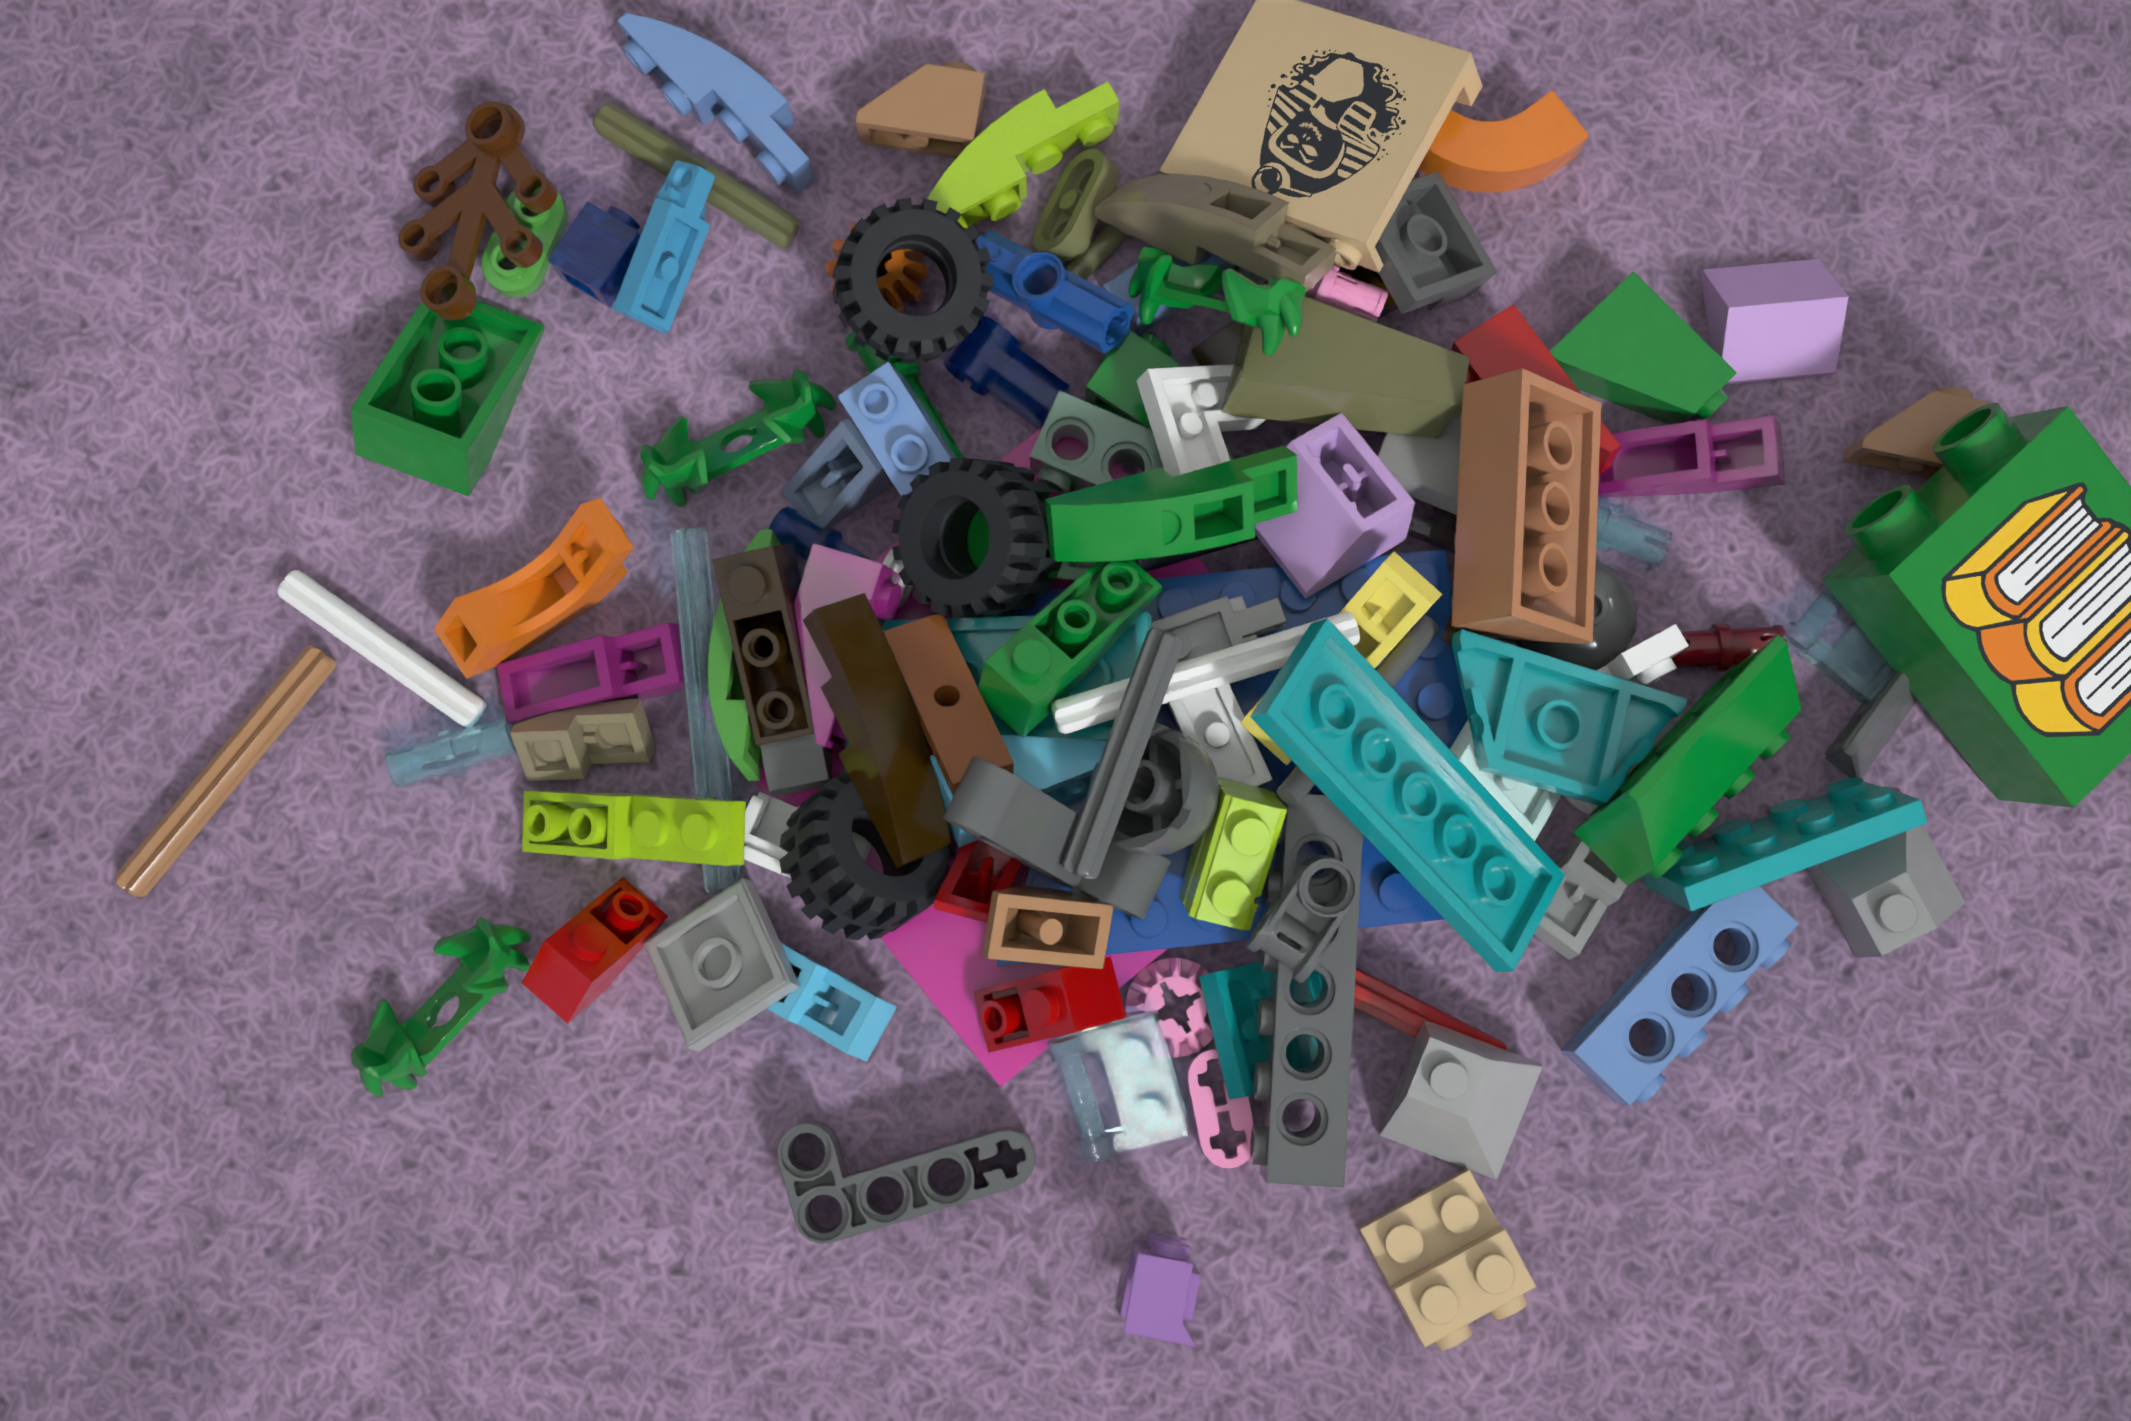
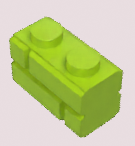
M1219 777L1218 809L1210 827L1193 845L1178 896L1182 904L1185 905L1184 908L1190 917L1250 931L1258 907L1255 898L1261 896L1287 808L1279 801V798L1273 791Z

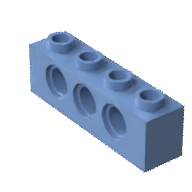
M1760 886L1690 911L1560 1051L1613 1102L1629 1106L1635 1100L1639 1104L1646 1102L1665 1082L1666 1077L1661 1072L1677 1055L1681 1059L1689 1056L1705 1040L1708 1032L1703 1027L1718 1011L1725 1014L1732 1010L1746 996L1750 988L1745 984V981L1758 967L1769 968L1787 952L1791 942L1786 937L1799 923ZM1720 931L1728 933L1735 944V954L1727 964L1722 963L1716 957L1713 950L1714 939ZM1680 975L1688 978L1694 988L1693 1000L1685 1009L1678 1007L1671 995L1672 984ZM1638 1020L1645 1021L1650 1026L1653 1034L1652 1044L1643 1054L1635 1052L1629 1042L1630 1029Z

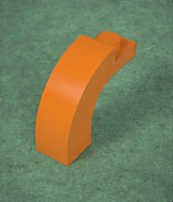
M1553 90L1521 113L1500 121L1473 120L1451 109L1418 170L1425 175L1438 171L1446 185L1458 189L1487 193L1515 190L1547 178L1577 157L1589 134Z
M601 498L582 503L557 538L545 551L508 577L489 586L454 598L434 627V631L466 679L497 667V664L507 662L527 652L600 602L628 573L622 563L634 549V546L626 536L622 525L613 517Z

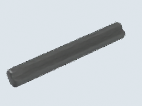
M1151 628L1147 631L1062 861V868L1072 874L1086 879H1095L1100 873L1184 645L1183 639L1178 635L1159 628Z

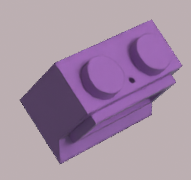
M1150 1231L1148 1242L1134 1239L1120 1316L1126 1317L1123 1333L1196 1347L1190 1329L1184 1319L1193 1320L1201 1274L1194 1261L1189 1257L1190 1246L1186 1244V1238Z

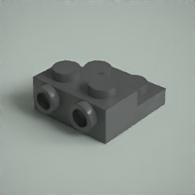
M1437 171L1412 179L1375 245L1383 263V267L1378 274L1402 314L1425 305L1431 311L1467 298L1497 273L1440 173Z

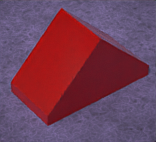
M980 839L961 847L934 899V909L987 923L992 892L1000 889L1025 886L1030 868Z

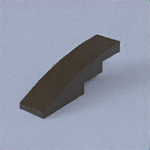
M862 593L814 609L803 619V622L832 676L821 689L850 744L838 755L893 862L899 868L943 849L952 843L947 821L943 819L945 811L939 784L921 724L894 653L866 594Z

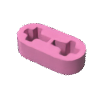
M1207 1049L1198 1053L1191 1060L1187 1069V1086L1198 1142L1202 1153L1213 1164L1222 1168H1235L1244 1164L1250 1158V1139L1254 1122L1249 1097L1229 1099L1225 1082H1223L1222 1088L1225 1103L1215 1105L1210 1086H1199L1198 1074H1203L1207 1071L1208 1060L1217 1059L1218 1065L1221 1068L1217 1049ZM1227 1111L1231 1128L1235 1131H1243L1244 1141L1235 1144V1155L1225 1157V1153L1220 1147H1211L1210 1137L1219 1134L1220 1130L1217 1117L1218 1112Z

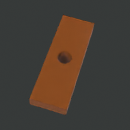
M934 614L883 631L898 663L917 712L921 728L952 795L955 794L972 757L985 760L1013 774L1014 762L944 616Z

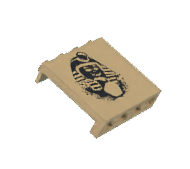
M1256 0L1159 171L1162 175H1199L1228 180L1289 202L1285 223L1336 248L1335 264L1350 270L1356 269L1357 265L1380 272L1383 263L1375 245L1454 103L1458 102L1472 106L1482 88V83L1471 52L1298 0Z

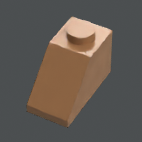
M945 62L942 66L933 64L923 65L857 110L855 122L860 144L956 159L966 146L981 133L987 98L985 72H978L970 65L961 62Z
M1944 387L1936 389L1846 448L1842 461L1930 479L1944 466L1932 451V445L1935 440L1949 426L1969 412L1993 402L1974 399L1970 391L1961 388Z
M1017 886L995 890L992 892L982 956L995 960L1103 969L1114 905L1077 891L1031 886Z

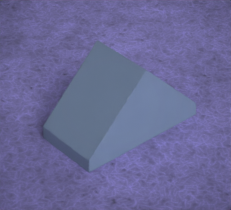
M849 418L842 420L782 488L781 492L813 537L816 538L889 489L891 484L887 473L862 434Z

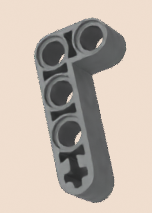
M977 757L971 758L943 817L949 823L1045 877L1073 891L1114 905V909L1143 921L1171 861L1161 855L1137 854L1113 844L1111 840L1097 878L1086 879L1062 868V861L1079 814L1020 777Z
M817 1120L804 1121L787 1130L780 1139L777 1149L778 1162L795 1224L799 1232L806 1239L818 1244L836 1242L1014 1188L1029 1178L1036 1162L1035 1146L1031 1138L1022 1130L1014 1127L998 1128L852 1173H848L840 1141L835 1131L826 1123ZM801 1133H811L822 1140L825 1146V1157L820 1166L807 1167L797 1160L794 1154V1144ZM1002 1140H1008L1012 1149L1023 1148L1026 1156L1018 1160L1017 1172L1007 1174L1004 1165H995L985 1168L983 1171V1175L988 1182L980 1185L976 1184V1165L967 1151L968 1149L978 1147L980 1161L995 1156L999 1150L998 1142ZM941 1158H950L961 1164L965 1172V1181L962 1187L953 1192L939 1190L933 1184L930 1175L932 1164ZM888 1176L901 1184L904 1199L900 1207L894 1210H885L879 1208L873 1202L870 1189L875 1179ZM818 1195H828L834 1197L840 1203L843 1214L840 1225L834 1228H824L814 1222L810 1207L815 1197Z

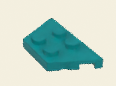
M1463 629L1453 634L1451 644L1479 770L1590 804H1604L1609 801L1624 783L1625 775L1634 764L1640 763L1655 745L1654 739L1672 718L1678 717L1686 708L1687 699Z

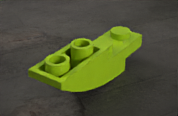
M1107 81L1066 104L1055 108L1046 90L1039 91L1006 112L967 145L944 172L927 199L937 201L936 210L946 213L951 207L962 214L957 221L965 229L971 224L975 225L988 217L992 221H999L1009 217L1021 207V200L1027 197V176L1025 172L1031 170L1032 174L1043 173L1054 167L1062 159V153L1080 143L1084 147H1091L1102 142L1112 134L1114 125L1118 124L1120 101Z
M524 791L522 852L604 859L635 858L722 866L744 865L746 801L654 794Z

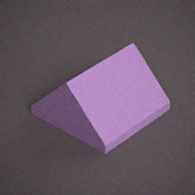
M1820 259L1704 269L1700 272L1711 348L1737 372L1725 385L1825 376L1836 373L1849 296Z

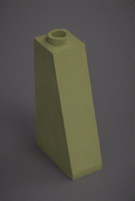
M1305 296L1302 303L1303 315L1299 334L1296 337H1292L1289 335L1287 328H1285L1281 343L1272 356L1265 355L1262 352L1261 329L1244 324L1221 411L1232 416L1320 425L1343 413L1352 426L1358 430L1437 438L1452 417L1455 419L1461 418L1463 385L1467 384L1465 381L1470 357Z

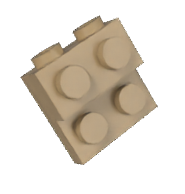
M1463 1169L1357 1227L1417 1341L1425 1348L1435 1343L1439 1351H1443L1459 1345L1473 1334L1468 1325L1469 1323L1488 1313H1491L1494 1320H1501L1519 1312L1528 1304L1524 1293L1536 1287L1506 1229L1500 1227L1469 1169Z

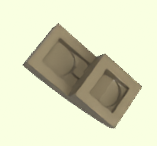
M641 698L599 702L563 709L517 723L510 730V735L527 781L585 779L592 764L650 762L656 749Z

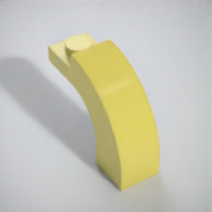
M1393 552L1340 613L1351 612L1353 614L1360 634V642L1354 645V647L1375 669L1438 600L1442 593L1398 554ZM1260 699L1240 724L1285 765H1288L1291 759L1250 717L1261 701Z

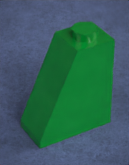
M1634 271L1549 351L1578 390L1669 425L1687 422L1693 415L1699 420L1707 419L1729 398L1721 388L1737 374Z

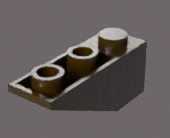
M793 542L712 559L756 746L814 734L794 608L801 577Z

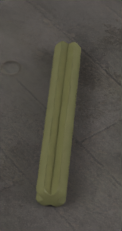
M612 102L603 104L595 115L593 126L599 135L664 176H668L675 160L698 165L715 175L716 177L706 202L779 248L788 247L796 237L800 226L795 216Z

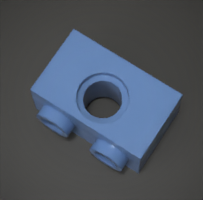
M889 361L838 395L839 400L901 497L903 494H913L914 491L910 483L918 474L929 475V466L939 461L950 462V458H957L907 379Z

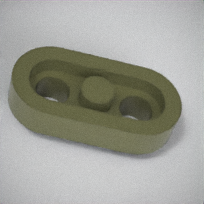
M1085 150L1067 165L1033 233L1034 247L1040 252L1054 254L1062 263L1080 257L1087 250L1091 242V234L1099 220L1094 217L1095 206L1117 189L1118 168L1100 150Z

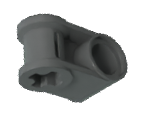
M1316 855L1306 859L1297 868L1280 896L1265 911L1246 943V948L1253 953L1261 949L1293 970L1292 978L1299 983H1303L1320 962L1330 945L1333 934L1354 905L1358 895V881L1353 870L1346 863L1327 855ZM1333 868L1341 879L1339 895L1328 903L1314 902L1308 892V883L1311 876L1320 869ZM1282 932L1300 944L1301 948H1294L1279 938L1277 933Z

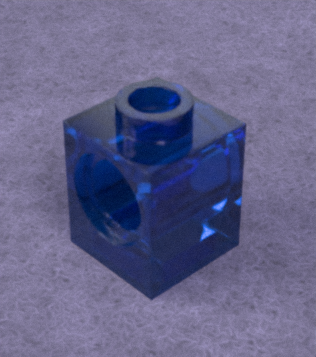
M587 201L548 261L560 279L611 308L617 298L640 239L638 232L640 225L631 216L614 206H610L605 212Z

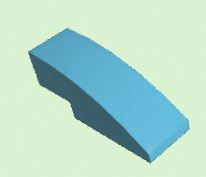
M780 941L801 987L767 1009L783 1019L801 1026L842 1052L867 1062L897 1006Z

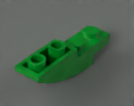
M1280 446L1173 477L1159 467L1045 499L1050 557L1055 562H1107L1148 559L1191 553L1255 538L1256 523L1298 512L1297 455L1286 446Z

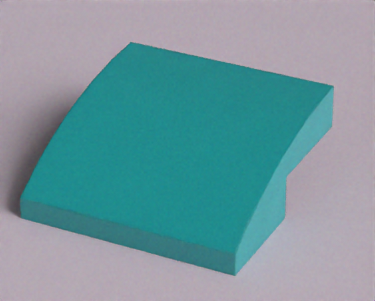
M1261 961L1199 976L1229 1099L1253 1095L1256 1061L1266 1062L1267 1036H1259L1257 1033V1013L1259 998H1270L1271 972L1261 971ZM1314 970L1303 983H1299L1292 978L1289 990L1294 1002L1297 1004H1308L1314 1001L1320 994L1321 980ZM1300 1034L1289 1042L1286 1049V1058L1290 1066L1302 1068L1310 1065L1315 1060L1318 1053V1044L1314 1036Z

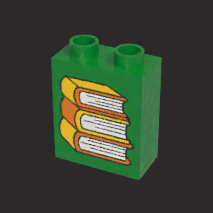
M1989 403L1957 420L1935 440L1932 445V451L1944 466L1916 492L1910 485H1900L1892 488L1870 501L1849 520L1844 532L1856 548L1830 571L1822 581L1894 671H1900L1909 679L1910 691L1998 800L2074 808L2131 753V486L2069 406L2009 417L1999 403Z

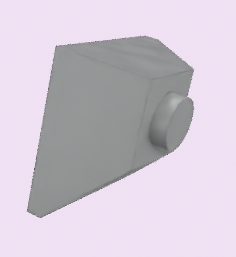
M1924 825L1808 868L1856 958L1883 956L1938 928L1966 903Z
M1424 1020L1385 1114L1379 1135L1497 1180L1543 1066L1534 1060Z

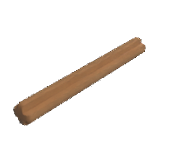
M311 644L303 648L115 874L114 881L124 891L135 897L148 895L334 671L336 662L330 655Z

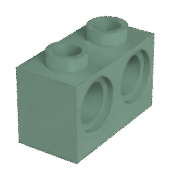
M1060 390L1029 456L1030 471L1038 474L1036 481L1045 482L1050 490L1060 494L1069 493L1071 489L1077 491L1113 481L1109 474V469L1120 461L1133 462L1140 468L1141 472L1159 467L1163 469L1152 430ZM1065 437H1074L1082 441L1087 450L1083 456L1076 460H1064L1056 455L1053 447L1059 440Z

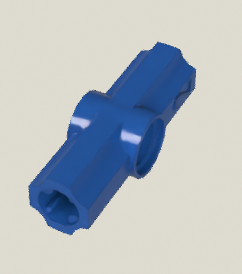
M992 230L977 238L976 243L979 249L987 247L991 259L986 265L987 273L993 274V287L989 292L1028 312L1033 322L1039 327L1048 330L1059 329L1104 354L1110 349H1118L1129 334L1130 322L1134 315L1131 304L1066 270L1061 260L1054 254L1048 252L1034 253Z

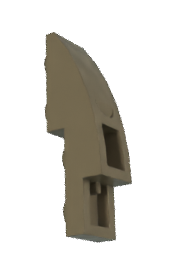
M1185 174L1151 175L1129 180L1095 206L1094 217L1117 227L1125 234L1135 236L1167 252L1173 258L1195 265L1211 252L1221 257L1225 262L1240 266L1266 280L1270 277L1274 279L1278 277L1293 278L1306 287V292L1333 269L1336 256V248L1285 223L1289 202L1261 190L1228 180Z

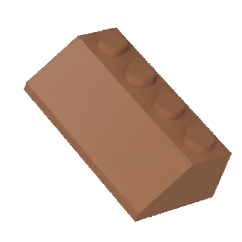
M1523 368L1464 384L1462 414L1460 418L1461 439L1457 478L1458 501L1454 539L1455 562L1451 601V626L1492 639L1576 644L1592 643L1601 403Z

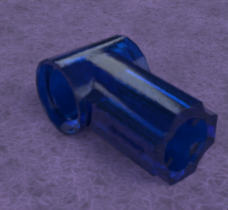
M983 315L979 319L976 328L955 347L945 360V367L960 382L963 383L965 379L972 382L973 384L969 388L977 394L986 396L989 393L1036 429L1041 428L1046 421L1059 390L1068 394L1070 385L1023 352L1019 341L1007 329L993 319Z

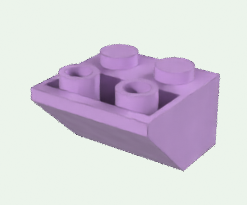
M1343 413L1336 415L1292 440L1286 446L1297 455L1298 512L1255 524L1256 536L1305 599L1405 541L1415 501Z

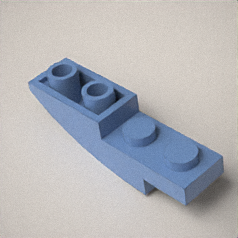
M625 13L617 20L627 42L621 47L623 53L643 76L652 70L665 84L659 90L669 105L681 117L691 112L703 126L716 117L735 142L740 144L747 139L759 152L755 157L757 164L777 186L785 180L799 194L816 180L810 158L785 133L794 124L788 100L764 77L723 48L683 28Z

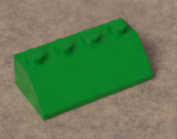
M1777 635L1721 676L1657 742L1643 760L1637 763L1625 776L1624 783L1609 801L1597 805L1573 831L1626 885L1631 884L1647 873L1654 879H1657L1667 872L1683 855L1677 844L1686 835L1694 839L1719 816L1720 813L1713 805L1723 795L1728 800L1731 799L1755 777L1756 773L1749 766L1758 756L1763 761L1767 760L1790 739L1791 735L1784 728L1801 711L1788 643Z

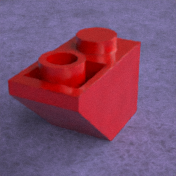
M622 877L543 942L521 983L568 1024L604 993L643 948L644 942L650 939L663 925L668 916Z
M1111 956L1105 958L1103 969L1069 966L973 991L988 1053L1082 1031L1126 1018Z

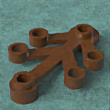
M489 101L474 108L465 124V132L468 139L436 165L423 168L414 179L413 188L415 193L428 205L435 208L421 219L408 222L401 229L398 242L406 253L417 261H427L433 258L441 246L440 235L459 221L448 264L430 271L424 278L420 288V297L424 305L445 320L466 318L476 307V289L470 281L486 218L501 239L500 249L502 254L517 267L527 268L534 265L540 259L543 252L542 241L527 227L520 224L496 186L502 163L517 183L515 186L516 198L531 212L543 213L549 210L557 199L556 186L543 173L534 169L521 149L520 144L525 134L524 120L513 107L507 104ZM474 166L471 179L456 190L454 180ZM439 181L437 187L429 192L431 185ZM541 187L539 193L531 197L534 190ZM424 235L423 240L415 246L417 240ZM527 241L525 247L516 253L519 245Z

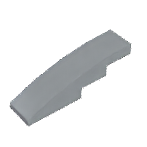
M1668 722L1654 739L1655 745L1674 725ZM1634 764V765L1629 769V771L1626 773V775L1636 766V764ZM1577 835L1556 864L1563 871L1565 877L1534 933L1536 937L1568 960L1580 954L1607 907L1618 901L1627 887Z

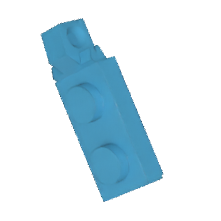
M675 160L654 200L612 310L657 332L666 334L670 331L711 224L704 221L706 210L704 205L716 177L715 175L698 165Z

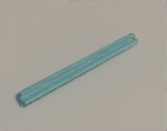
M680 528L672 531L670 540L695 796L733 800L729 755L715 725L708 687L709 644L715 618L708 536L703 528ZM702 864L704 889L709 894H719L741 879L739 865Z

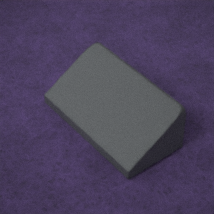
M1891 666L1888 667L1824 754L1827 761L1850 778H1862L1918 701L1909 689V679L1902 672H1895Z

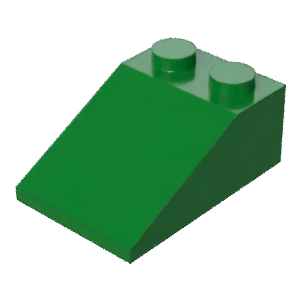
M421 301L350 408L355 455L469 497L493 457L543 335L544 325L477 301L475 309L466 318L445 320L426 307Z

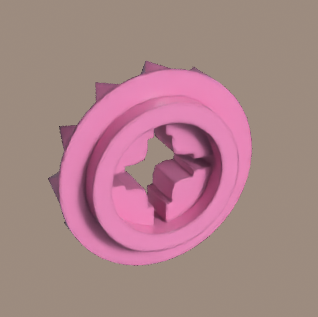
M1183 958L1161 959L1142 969L1132 981L1125 1001L1126 1019L1135 1038L1148 1050L1166 1057H1183L1199 1052L1214 1038L1199 976L1210 973L1202 965ZM1162 982L1165 983L1168 990L1172 989L1177 997L1186 994L1191 996L1196 992L1198 993L1199 998L1191 1001L1192 1005L1185 1010L1188 1019L1186 1023L1190 1031L1185 1032L1182 1025H1178L1173 1018L1159 1019L1153 1023L1151 1022L1150 1018L1158 1014L1157 1010L1165 1005L1164 998L1162 997L1164 992L1159 985Z

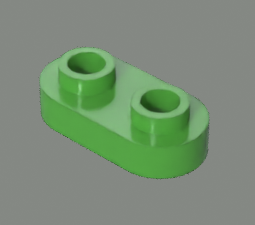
M541 187L535 189L531 197L537 195ZM515 189L509 195L506 201L520 224L527 227L542 241L543 252L540 259L530 267H516L512 270H504L502 266L506 257L500 249L501 239L496 231L493 230L482 257V271L491 286L500 294L512 298L524 297L534 292L542 283L568 223V209L558 191L554 205L549 210L533 217L525 215L527 207L516 198ZM527 241L519 245L516 253L525 247Z

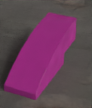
M1774 415L1717 424H1710L1707 419L1611 433L1621 447L1611 467L1599 474L1598 498L1700 494L1785 485L1781 426Z
M670 622L617 637L600 635L497 664L507 724H517L551 712L593 703L640 698L644 700L703 686L692 627Z

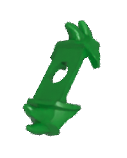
M1151 247L1142 248L1138 258V267L1134 270L1128 289V294L1131 298H1136L1141 294L1139 316L1142 324L1149 325L1152 323L1160 305L1184 309L1199 305L1228 312L1234 321L1261 329L1262 352L1269 356H1272L1280 345L1285 328H1287L1289 335L1292 337H1296L1299 334L1303 315L1302 303L1306 292L1304 285L1289 277H1278L1277 279L1270 277L1268 285H1257L1233 269H1226L1222 273L1217 265L1198 264L1182 267L1175 264L1171 255L1167 252ZM1222 279L1226 300L1221 301L1208 298L1219 291Z
M798 368L793 370L792 377L750 381L748 389L765 401L762 410L698 442L688 440V419L684 416H679L653 446L646 444L641 446L640 459L644 463L641 473L642 490L647 499L654 500L657 489L661 484L670 500L677 506L683 507L687 503L684 486H688L694 495L701 493L708 484V481L784 443H801L805 440L803 433L805 426L817 438L824 437L825 426L817 406L835 410L836 401L832 394L823 386L809 381L808 376ZM746 435L753 436L751 442L741 450L724 452L725 447L732 440Z
M480 917L476 920L474 927L448 937L440 938L433 947L434 952L461 958L460 967L408 1021L398 1023L390 1004L385 998L377 1003L364 1042L354 1047L350 1053L352 1064L359 1069L360 1079L366 1090L375 1097H381L384 1093L382 1080L390 1082L399 1089H415L417 1087V1080L411 1073L420 1078L424 1077L427 1074L425 1067L495 994L506 992L509 985L504 976V970L508 968H514L523 972L529 970L530 964L527 958L513 945L531 941V934L518 927L491 924L485 918ZM458 997L459 1006L451 1020L446 1024L432 1028L436 1023L437 1015L442 1006L450 999Z

